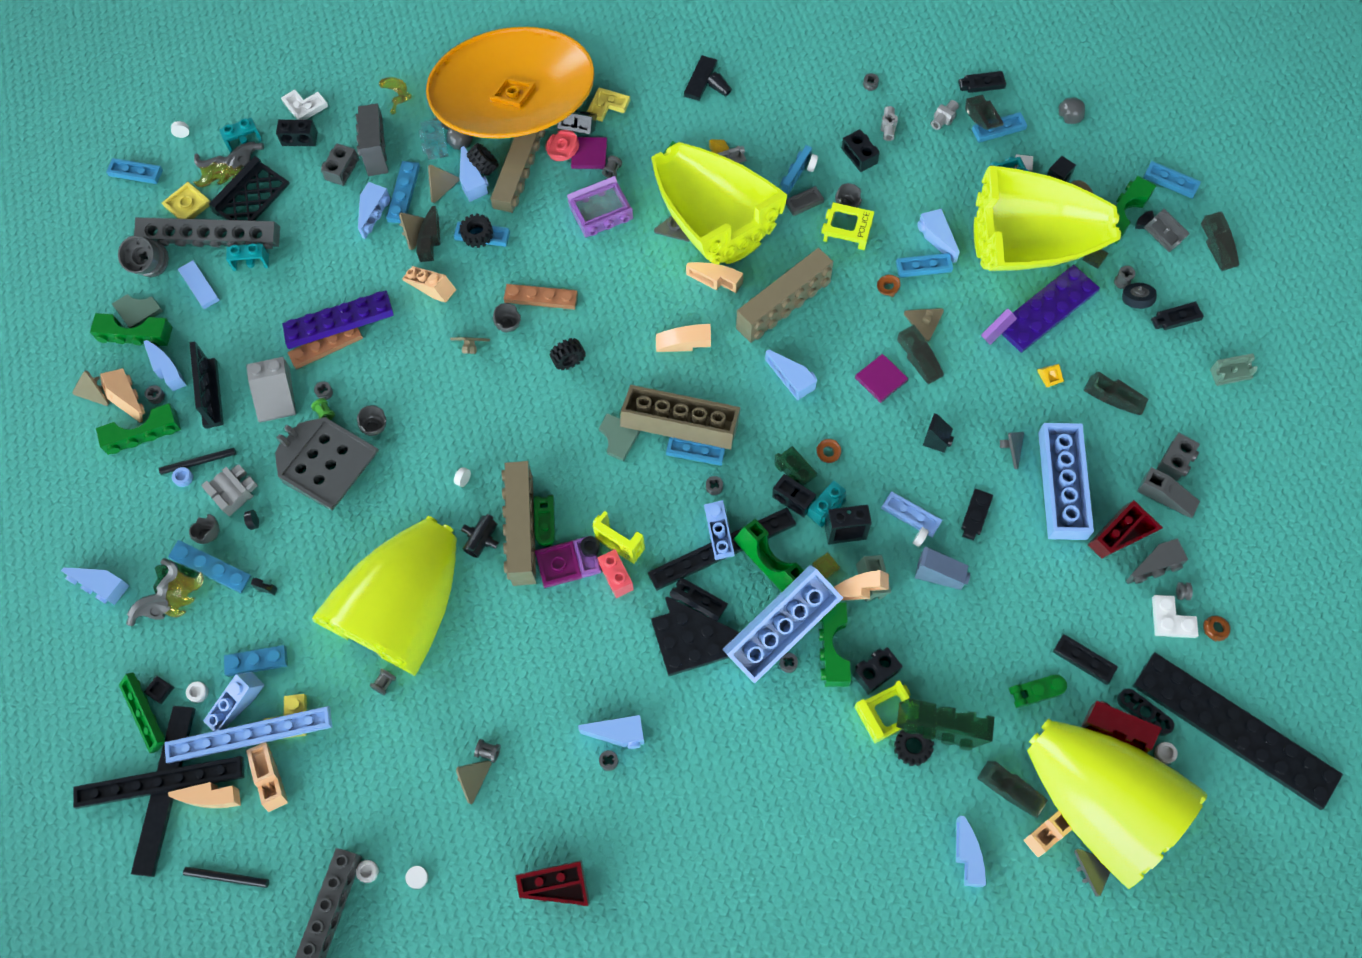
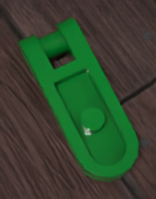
M547 495V497L534 496L535 538L539 545L550 546L555 541L554 495ZM541 505H548V507L541 508Z
M1051 675L1021 685H1015L1008 689L1010 694L1014 696L1015 707L1021 708L1062 695L1067 690V682L1060 675ZM1025 691L1027 698H1023L1021 692Z

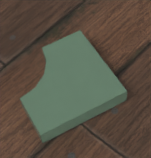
M127 294L112 303L129 328L137 327L145 322L148 317H155L163 312L152 296L138 300L131 298Z
M608 413L599 427V432L604 434L608 440L607 454L624 462L640 431L620 427V419Z

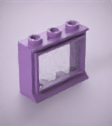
M615 176L567 194L569 207L585 238L594 236L606 229L609 230L621 223H627L633 219L632 207H630Z

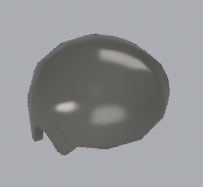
M1067 98L1059 105V116H1063L1067 124L1079 123L1084 119L1085 104L1078 98Z
M451 128L446 133L447 144L455 150H461L463 146L467 148L472 142L473 136L460 133Z
M842 184L836 193L835 201L838 204L858 208L862 201L861 190L855 184Z
M502 303L495 307L493 322L498 330L511 332L520 325L521 315L518 313L515 305Z
M375 405L365 406L360 409L357 415L358 427L362 433L368 436L378 435L383 432L386 427V417L383 410Z
M207 514V518L198 517L196 523L189 529L191 540L199 544H207L214 541L220 532L218 521L211 514Z

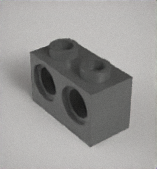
M336 143L335 147L330 151L326 162L321 167L325 180L344 186L359 161L355 149Z
M1178 433L1156 470L1169 475L1176 481L1181 476L1185 477L1191 469L1189 466L1190 461L1194 462L1199 454L1196 450L1200 444Z

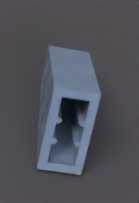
M924 547L918 560L915 578L962 590L964 584L968 585L970 573L967 572L968 565Z

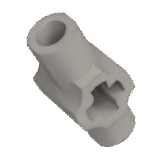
M951 100L946 106L941 104L934 113L931 126L936 130H940L944 124L950 125L956 117L959 104L954 100Z
M892 106L884 108L881 131L884 132L883 139L886 141L894 139V132L896 131L898 116L895 115V108Z

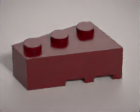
M1096 701L1091 705L1081 726L1112 736L1146 753L1153 749L1162 729L1157 725L1111 707L1103 701Z

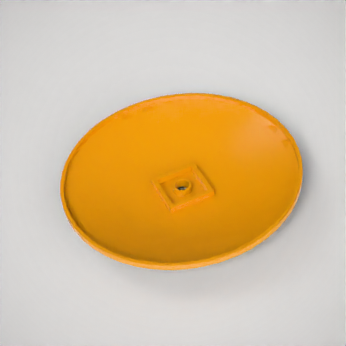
M538 27L503 28L472 37L447 52L436 63L428 77L426 96L433 114L443 124L455 131L481 138L524 136L547 129L574 113L586 100L592 89L594 67L586 49L579 42L563 33Z

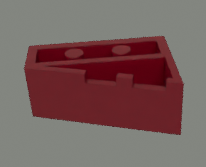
M1133 500L1123 506L1087 545L1102 559L1159 531L1163 527Z
M582 860L516 875L519 898L582 906L590 905Z

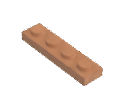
M507 284L504 302L575 310L578 292L577 290Z
M357 327L304 344L287 353L297 370L363 339Z

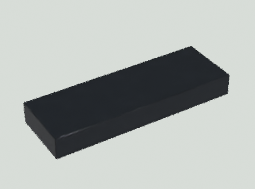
M701 56L684 91V97L700 101L708 84L707 80L717 65L716 59Z
M1065 634L1061 636L1053 650V653L1106 685L1109 684L1118 668L1115 664Z

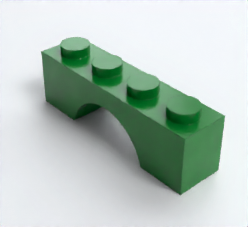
M1139 176L1134 181L1130 180L1125 188L1126 193L1122 192L1116 201L1118 204L1115 206H1117V213L1119 214V222L1116 224V227L1121 231L1120 239L1131 223L1125 215V210L1131 207L1143 208L1156 188V185Z
M95 313L90 333L101 343H132L141 346L144 344L143 341L148 340L159 347L168 346L173 327L166 318L148 317L145 322L137 327L123 328L113 314Z
M170 403L151 409L147 421L137 428L123 429L115 422L96 428L100 448L108 455L116 454L127 448L136 447L138 444L147 441H154L165 435H172L176 431L181 430L177 412Z
M754 519L733 540L778 589L783 592L804 570L797 562H783L772 553L768 544V531Z
M839 602L820 620L822 629L818 630L819 641H822L823 648L819 649L820 661H823L824 668L820 669L821 680H824L825 687H847L851 683L850 661L843 659L836 653L832 642L833 636L841 629L846 628L848 622L847 602Z

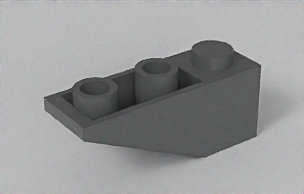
M1152 467L1144 476L1137 490L1138 493L1189 518H1193L1200 503L1196 497L1172 477Z
M1178 538L1159 544L1126 580L1127 584L1132 582L1139 584L1146 581L1147 577L1153 576L1157 578L1164 575L1166 571L1171 570L1175 572L1182 569L1183 564L1188 558Z

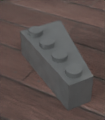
M376 103L358 106V114H356L358 123L356 124L358 133L356 138L359 145L357 146L358 155L362 156L368 176L389 173L386 164L387 155L384 148L386 146L383 119L379 105Z

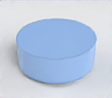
M180 467L173 472L172 480L177 486L185 487L192 482L193 474L188 468Z

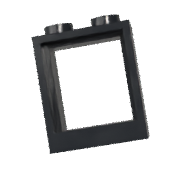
M868 505L829 509L825 523L828 545L866 540L872 524Z

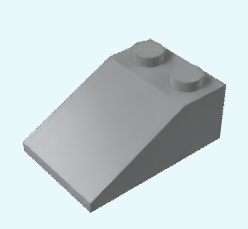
M284 357L246 364L248 382L258 422L261 423L296 415L290 367Z

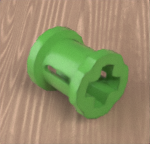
M320 398L312 403L311 408L317 412L319 418H324L326 415L327 419L332 420L335 417V413L329 409L326 399Z

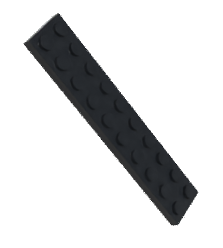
M1155 652L1151 655L1132 685L1319 810L1325 808L1343 775Z

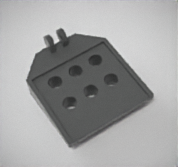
M326 417L300 422L294 428L286 425L284 430L289 434L286 438L280 434L276 437L280 442L275 452L277 473L283 484L333 511L379 450ZM336 465L334 469L329 470L332 466Z

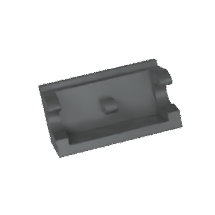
M1165 209L1160 211L1144 227L1168 252L1178 246L1190 234Z

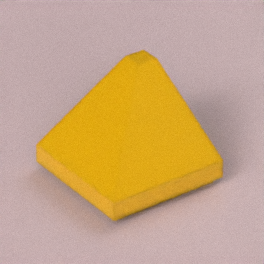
M709 140L711 152L717 154L729 150L725 140Z
M1059 364L1037 369L1046 387L1064 382Z

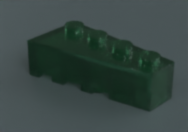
M911 698L899 703L896 727L904 729L906 733L922 734L923 738L938 739L943 744L958 745L960 749L967 751L993 741L995 719L993 716L987 715L986 718H979L975 712L956 713V708H936L937 705L934 703Z

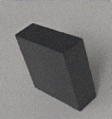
M156 676L144 693L162 704L175 687Z

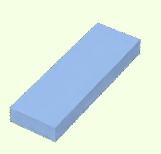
M194 260L178 268V271L203 309L220 301Z
M892 491L881 508L917 530L924 527L929 531L928 536L930 537L934 536L942 522V519Z

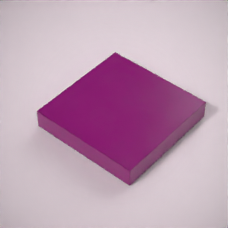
M578 137L579 148L571 158V168L603 169L606 167L607 137Z
M883 354L855 375V379L880 403L908 381V378Z
M573 541L535 550L544 588L582 579Z

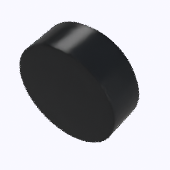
M254 510L246 511L244 513V521L247 528L250 530L259 528V519Z
M588 536L581 541L580 548L585 556L593 557L599 553L600 543L597 538Z

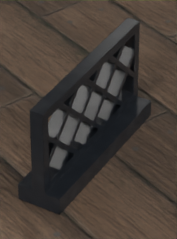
M254 156L209 203V206L215 215H220L226 220H234L233 218L238 220L237 217H247L248 221H256L289 185V181L261 163V160ZM264 170L268 173V177L258 178V174ZM271 181H280L282 184L280 187L272 188ZM269 182L270 188L260 189L259 183ZM250 183H256L257 189L247 190V186ZM270 192L271 196L268 199L261 200L260 193ZM248 194H258V200L248 201ZM238 195H245L246 201L236 202L235 198ZM259 204L257 211L249 212V205ZM246 206L247 212L237 213L236 207ZM228 207H234V214H225L223 211Z
M195 341L189 342L195 406L202 415V425L205 429L224 425L217 360L215 358L208 359Z

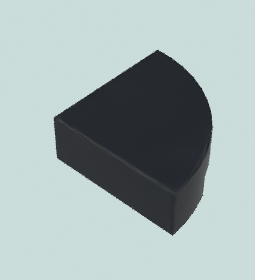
M1147 211L1141 215L1136 222L1135 229H1145L1144 227L1154 218L1153 211Z
M258 578L252 579L251 585L257 591L272 595L276 594L277 588L274 585L264 584L263 580Z

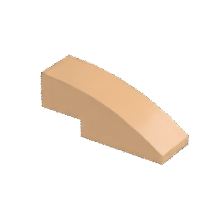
M692 262L686 265V275L715 290H718L721 285L736 293L743 284V273L733 268L703 262Z
M710 324L684 326L656 334V352L693 351V348L711 347Z
M881 570L862 573L844 580L834 586V588L843 597L840 601L870 599V591L889 590V574Z
M267 742L246 750L253 781L258 788L262 806L270 812L287 804L288 800Z
M209 782L168 792L169 797L198 807L229 808L241 806L240 791L233 785L218 789L217 785Z
M1058 810L1028 835L1024 842L1037 857H1040L1072 829Z

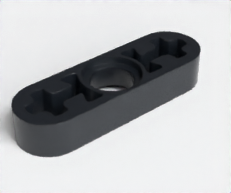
M1124 689L1118 694V704L1131 715L1149 723H1152L1151 720L1157 715L1158 717L1155 719L1157 721H1154L1152 724L1159 727L1161 726L1160 723L1164 721L1166 728L1161 729L1160 736H1165L1173 731V720L1136 691ZM1130 695V702L1126 703L1125 697ZM1137 702H1140V704L1135 709H1133L1135 704ZM1141 707H1147L1150 710V717L1146 718L1141 715Z

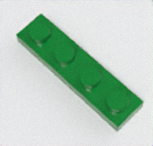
M134 672L127 673L119 683V687L149 753L158 752L165 742L164 733L160 730L156 716L149 707L148 699L144 696L140 681L136 678Z

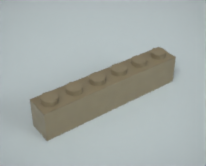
M545 129L532 134L514 137L490 198L493 209L513 213L514 208L518 206L519 195L524 191L525 179L529 177L530 166L534 164L535 153L539 151L540 140L545 135Z

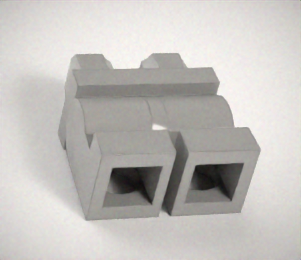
M239 464L231 470L225 467L222 470L223 472L217 474L212 481H206L201 485L229 517L247 499L250 500L253 497L251 492L258 486L250 476L243 482L240 481L247 472Z

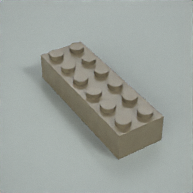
M818 247L737 310L736 329L750 343L755 339H760L765 331L773 329L778 321L782 318H787L792 310L801 307L806 299L814 297L819 289L829 285L833 271V261Z
M630 385L621 409L620 427L731 450L739 423L740 407Z
M528 461L505 463V470H502V481L505 484V488H502V497L505 499L506 505L502 507L503 517L506 521V524H503V534L506 536L503 550L507 561H504V572L507 573V579L511 580L513 586L536 584L533 475Z

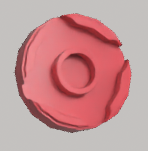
M570 130L558 131L559 133L551 135L547 140L545 147L547 154L552 160H568L578 151L579 139Z

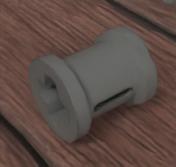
M609 156L607 159L608 163L602 170V174L606 178L616 177L618 168L622 166L621 159Z
M1125 265L1121 267L1114 279V284L1118 288L1124 289L1127 285L1131 284V279L1136 274L1135 270L1131 266Z
M381 668L379 676L369 686L385 696L386 689L392 681L396 680V677Z
M480 739L476 745L474 757L479 758L481 756L495 763L499 756L501 745H492Z

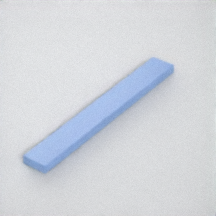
M329 706L168 741L165 742L166 763H175L332 728L331 710Z

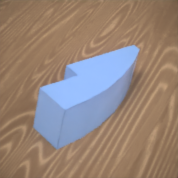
M148 340L143 341L156 375L160 379L164 378L165 383L172 391L187 386L183 376L170 358Z
M959 816L956 821V863H965L964 886L983 887L986 885V878L979 843L965 816Z

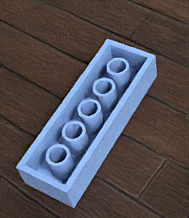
M1044 423L1038 434L1048 539L1088 540L1094 529L1083 424Z
M810 565L722 650L755 684L843 597L816 568Z

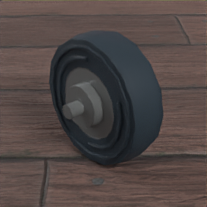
M1145 283L1129 284L1123 289L1122 300L1126 305L1139 309L1152 306L1157 298L1155 288Z

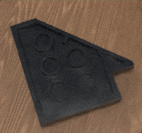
M665 597L669 613L651 618V622L668 677L730 658L722 649L739 634L738 631L670 597Z

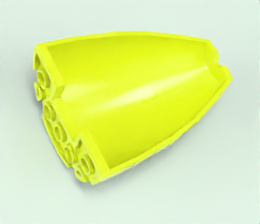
M678 142L670 146L665 154L659 152L651 157L656 181L670 214L692 244L705 258L714 264H731L751 254L762 244L760 241L766 234H771L777 225L775 221L778 215L783 213L787 200L785 192L742 164L722 155Z
M989 166L982 179L984 184L982 192H978L976 206L979 209L977 216L974 217L975 251L977 258H981L980 265L984 269L989 271H1010L1051 267L1077 260L1120 240L1121 231L1116 227V224L1119 222L1117 206L1074 184L1043 174L999 166Z
M427 516L426 519L401 531L361 560L330 593L316 611L312 620L346 640L350 638L376 652L382 659L415 676L432 645L449 600L456 559L457 538L452 533L454 529L446 524L442 526L437 523V520Z
M1048 718L1041 726L1044 730L1041 735L1036 733L1029 741L1032 745L1027 752L1053 803L1071 829L1099 861L1130 889L1144 877V874L1150 868L1153 869L1163 859L1164 855L1161 853L1167 852L1182 837L1202 809V803L1206 800L1207 794L1179 772L1137 747L1109 735L1053 721Z

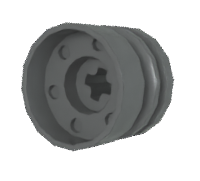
M135 235L126 238L119 246V263L128 272L147 277H156L162 274L168 266V252L164 245L158 241Z

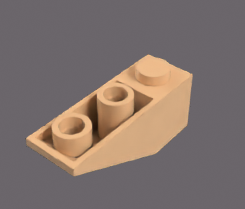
M414 266L408 269L402 278L403 281L431 298L445 303L457 290L446 275Z
M123 368L101 373V385L107 399L139 423L143 422L144 407L142 403L138 404V394L136 389L131 388L132 381L130 375H126Z

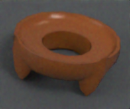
M894 275L881 277L877 282L878 291L883 295L894 297L895 293L900 289L899 278ZM888 283L894 285V287L889 290L884 288V286Z
M825 439L816 447L817 456L825 463H833L841 455V447L836 440ZM831 447L834 452L833 456H825L823 449Z
M1210 616L1204 621L1203 627L1205 634L1213 641L1225 640L1229 636L1231 629L1227 620L1221 616ZM1215 622L1220 623L1223 626V632L1215 631L1213 624Z

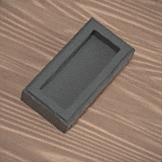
M816 186L786 200V206L793 216L824 203V198Z

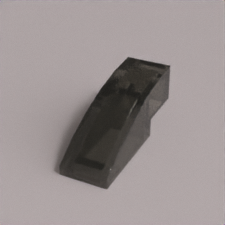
M983 95L966 99L965 110L978 126L986 130L1003 126L1004 123L990 100L986 101Z
M432 206L427 213L418 234L416 253L420 262L434 261L433 246L440 245L439 214L436 206Z
M1221 211L1206 215L1201 222V226L1208 237L1206 243L1221 271L1238 267L1239 260L1235 242L1224 214Z
M914 324L898 334L897 341L907 352L908 360L928 385L944 376L933 351Z
M1100 372L1090 376L1084 389L1086 393L1109 405L1137 415L1143 413L1148 402V398L1119 379L1113 381Z
M987 761L977 779L997 794L1035 818H1038L1048 801L1018 775L1011 774L996 761Z

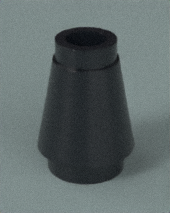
M714 72L707 80L709 87L725 97L732 91V88L720 73Z

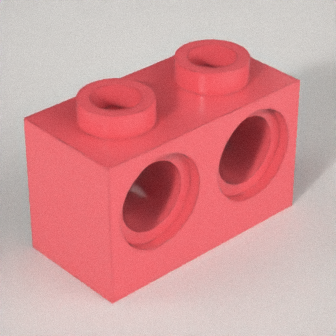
M616 549L597 557L599 566L615 598L634 590L633 582Z

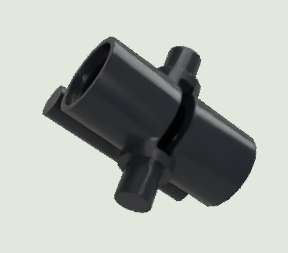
M482 515L475 527H469L464 524L461 529L469 537L463 547V551L472 557L479 558L485 546L496 549L499 544L492 537L498 524L491 515Z

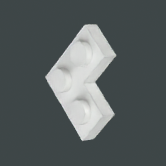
M296 90L281 97L282 102L297 120H306L328 107L327 102L319 92L304 100Z
M1154 595L1152 597L1155 636L1197 638L1199 636L1197 616L1176 615L1175 596Z

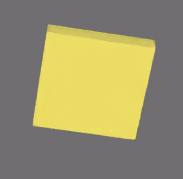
M187 182L164 200L162 205L177 219H194L209 207L211 201L192 184Z

